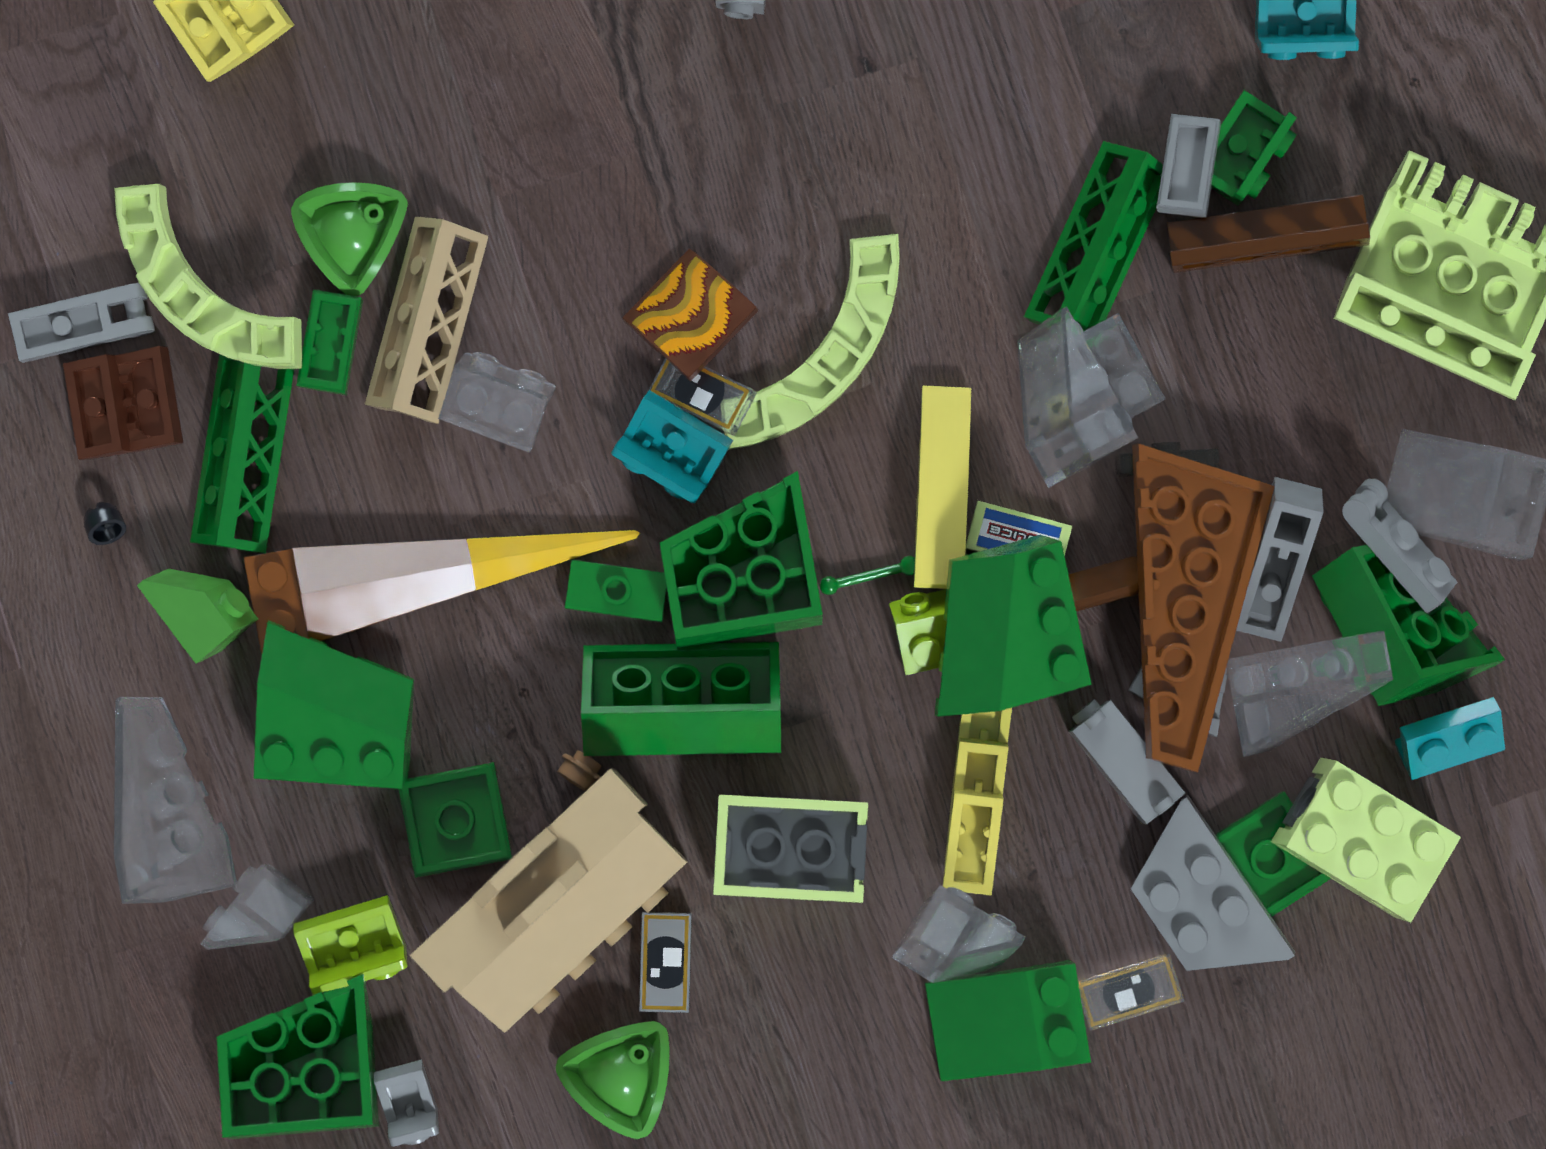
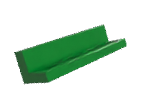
M1106 141L1102 142L1024 315L1026 319L1032 323L1061 331L1079 344L1094 347L1156 210L1163 164L1145 151ZM1114 157L1126 160L1127 162L1121 175L1108 183L1106 174ZM1103 202L1105 211L1100 221L1088 227L1086 219L1090 210ZM1083 246L1085 255L1081 264L1068 272L1066 263L1070 254ZM1063 290L1065 299L1057 317L1044 313L1050 298Z
M219 354L190 543L266 553L294 369H278L275 389L265 396L258 384L261 366H254ZM262 413L269 424L267 438L260 444H257L251 434L252 421ZM255 461L262 475L260 486L250 493L243 481L245 468ZM246 510H248L254 520L251 541L234 538L237 517Z

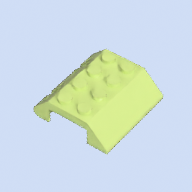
M1409 150L1386 190L1369 227L1370 244L1360 247L1346 278L1333 319L1507 398L1516 400L1536 356L1531 350L1546 319V224L1535 244L1521 238L1533 221L1536 207L1524 203L1511 226H1508L1519 199L1481 182L1475 188L1466 206L1462 205L1474 180L1466 175H1462L1457 180L1446 204L1432 198L1435 189L1439 187L1443 180L1446 166L1434 162L1420 186L1418 182L1424 173L1429 159Z

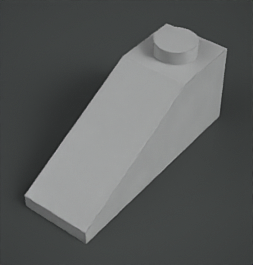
M1274 477L1272 485L1275 488L1236 630L1282 642L1324 512L1321 488Z

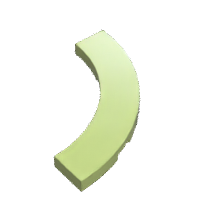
M149 184L114 188L120 237L124 248L129 252L137 272L136 278L151 302L170 323L201 346L230 359L261 367L302 369L301 319L250 313L233 306L208 288L195 274L176 241L170 221L165 186Z
M898 234L850 239V271L847 290L839 315L831 330L805 363L793 373L762 390L746 396L730 428L724 427L725 435L734 440L729 450L753 446L775 439L802 426L828 408L858 378L875 352L892 311L898 284L900 260ZM742 396L722 400V414L725 424L728 425Z

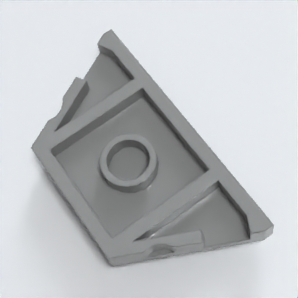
M1188 795L1182 798L1131 887L1132 892L1186 971L1282 961L1294 957V949Z

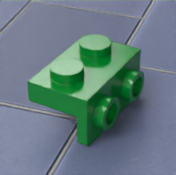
M1243 90L1220 126L1211 189L1237 206L1244 200L1246 195L1255 199L1271 175L1263 170L1274 154L1281 159L1297 136V133L1290 130L1297 117L1290 112L1284 116Z

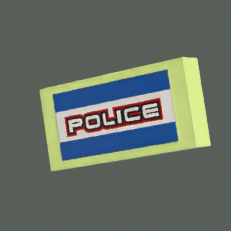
M977 501L966 541V549L979 552L1041 534L1061 541L1065 556L1072 526Z

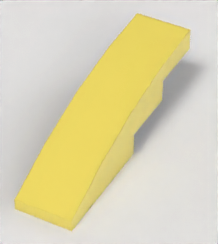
M922 386L914 587L946 589L949 560L965 556L971 388Z
M1012 708L996 712L962 714L960 717L943 890L992 895L1004 800L1003 789Z

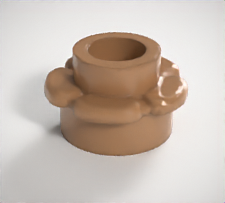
M577 750L573 757L568 754L561 756L564 762L557 770V773L584 792L601 778L597 773L602 766L591 757L584 756L583 752Z

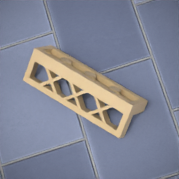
M415 217L365 405L381 410L399 412L430 423L439 424L489 236L444 219ZM455 237L470 242L465 262L458 267H455L450 255ZM450 284L455 300L453 308L443 314L438 304L440 290ZM438 331L443 343L440 356L430 362L425 346L428 337ZM424 378L430 389L426 409L410 404L415 384Z

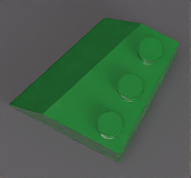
M798 471L783 478L781 482L744 498L741 503L716 516L712 515L660 542L677 649L822 625L823 613Z
M1040 534L949 560L944 620L947 623L944 652H940L939 671L942 672L940 697L936 698L935 716L1002 711L1092 685L1061 541Z
M1368 545L1352 547L1312 575L1320 591L1322 602L1330 610L1342 634L1343 643L1352 653L1364 677L1365 686L1374 696L1378 706L1437 693L1492 668L1505 660L1495 646L1489 650L1486 649L1472 631L1478 625L1467 610L1460 613L1454 608L1447 597L1441 605L1427 614Z
M269 620L266 627L257 682L254 778L403 789L410 772L414 678L362 657H352L327 647V643L312 637L308 639L285 630V626Z
M364 974L348 980L349 986L317 993L304 999V1001L217 1036L222 1138L239 1139L379 1126L377 1090L374 1084V1072H376L373 1025Z

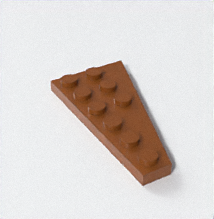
M1133 444L1146 758L1188 771L1198 772L1275 486L1145 445Z

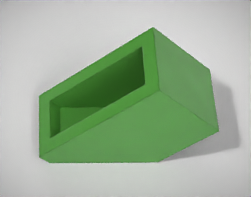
M166 569L142 580L137 585L195 664L224 650L258 620V617L249 607V602L245 595L227 579Z

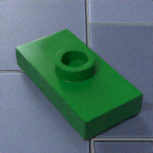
M313 289L302 350V369H299L297 387L347 395L363 305L361 297Z
M571 560L565 609L662 622L667 593L664 572Z

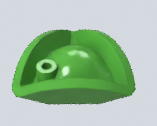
M338 183L322 186L302 194L295 200L291 208V214L302 244L323 274L344 294L360 296L373 281L388 256L403 223L408 201L402 192L390 187L370 183Z
M650 1021L619 1027L579 1043L558 1058L556 1073L561 1083L572 1098L593 1118L611 1130L634 1139L646 1137L652 1132L662 1108L669 1072V1037L667 1029L662 1024Z

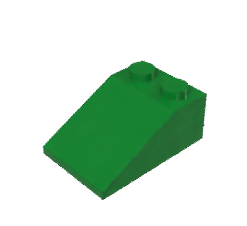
M1071 960L925 983L940 1081L1039 1071L1091 1062L1076 965Z

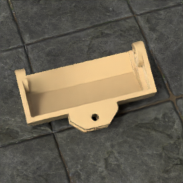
M611 768L554 822L488 880L466 904L410 956L444 993L453 987L463 998L505 1033L531 1008L539 1015L560 995L554 986L567 974L576 980L597 960L590 953L605 940L612 947L633 927L626 919L640 906L647 913L669 893L663 885L688 861L640 813L648 804L616 769Z

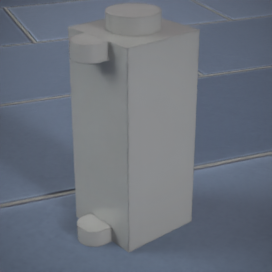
M1094 699L1072 716L1077 725L1068 731L1069 734L1142 824H1148L1155 817L1169 809L1175 801L1185 794L1161 762L1146 758L1145 742L1111 700L1099 705Z

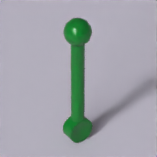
M906 556L898 564L837 579L832 576H826L820 581V590L826 595H833L837 592L838 588L898 573L911 576L914 574L915 557Z

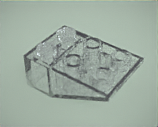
M1067 307L1059 310L1017 340L1025 446L1048 488L1093 466L1139 438L1132 426L1129 413L1120 405L1109 384L1105 369L1097 363L1086 343L1082 327L1073 319Z
M1402 429L1387 486V501L1404 520L1413 525L1418 535L1523 561L1533 558L1546 507V459L1509 449Z

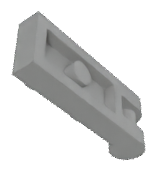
M134 283L8 313L19 361L25 363L155 332L152 316H147L144 306V300L148 299L147 294L140 283ZM124 305L128 320L114 323L111 307Z
M1367 479L1359 486L1355 495H1352L1343 506V516L1428 614L1442 604L1457 584V581L1451 575L1445 562L1436 557L1418 537V533L1413 525L1404 520L1387 501L1388 491L1386 486L1377 479Z

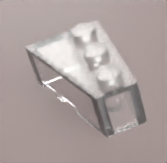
M1384 631L1228 659L1226 668L1243 757L1272 751L1301 731L1308 730L1318 724L1320 720L1340 709L1346 708L1392 681L1393 675Z

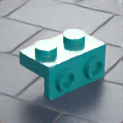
M1256 0L1255 43L1261 53H1268V58L1290 60L1296 58L1299 52H1316V56L1320 58L1337 59L1345 57L1346 51L1359 50V39L1355 35L1356 0Z
M649 390L643 397L625 433L615 444L611 454L621 460L622 464L630 471L644 474L661 484L670 495L696 503L710 484L734 440Z
M1494 697L1399 727L1401 737L1395 740L1396 750L1411 780L1505 750L1501 709Z

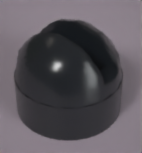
M99 502L96 504L97 508H89L86 511L83 519L84 528L91 543L107 545L119 540L125 534L126 524L116 506L110 503Z

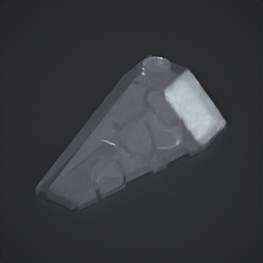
M119 697L115 702L114 860L122 904L164 903L237 885L228 834L222 822L215 823L204 798L209 794L202 780L196 783L184 758L187 748L163 697Z

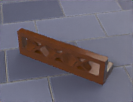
M1363 194L1167 223L1171 263L1174 273L1367 246L1370 244V231L1366 219Z

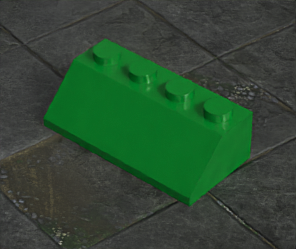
M779 642L711 643L677 649L676 644L583 645L581 695L583 755L781 753Z

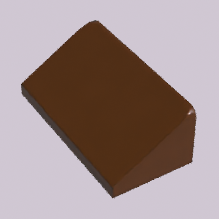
M1136 556L1068 574L1076 612L1139 594Z

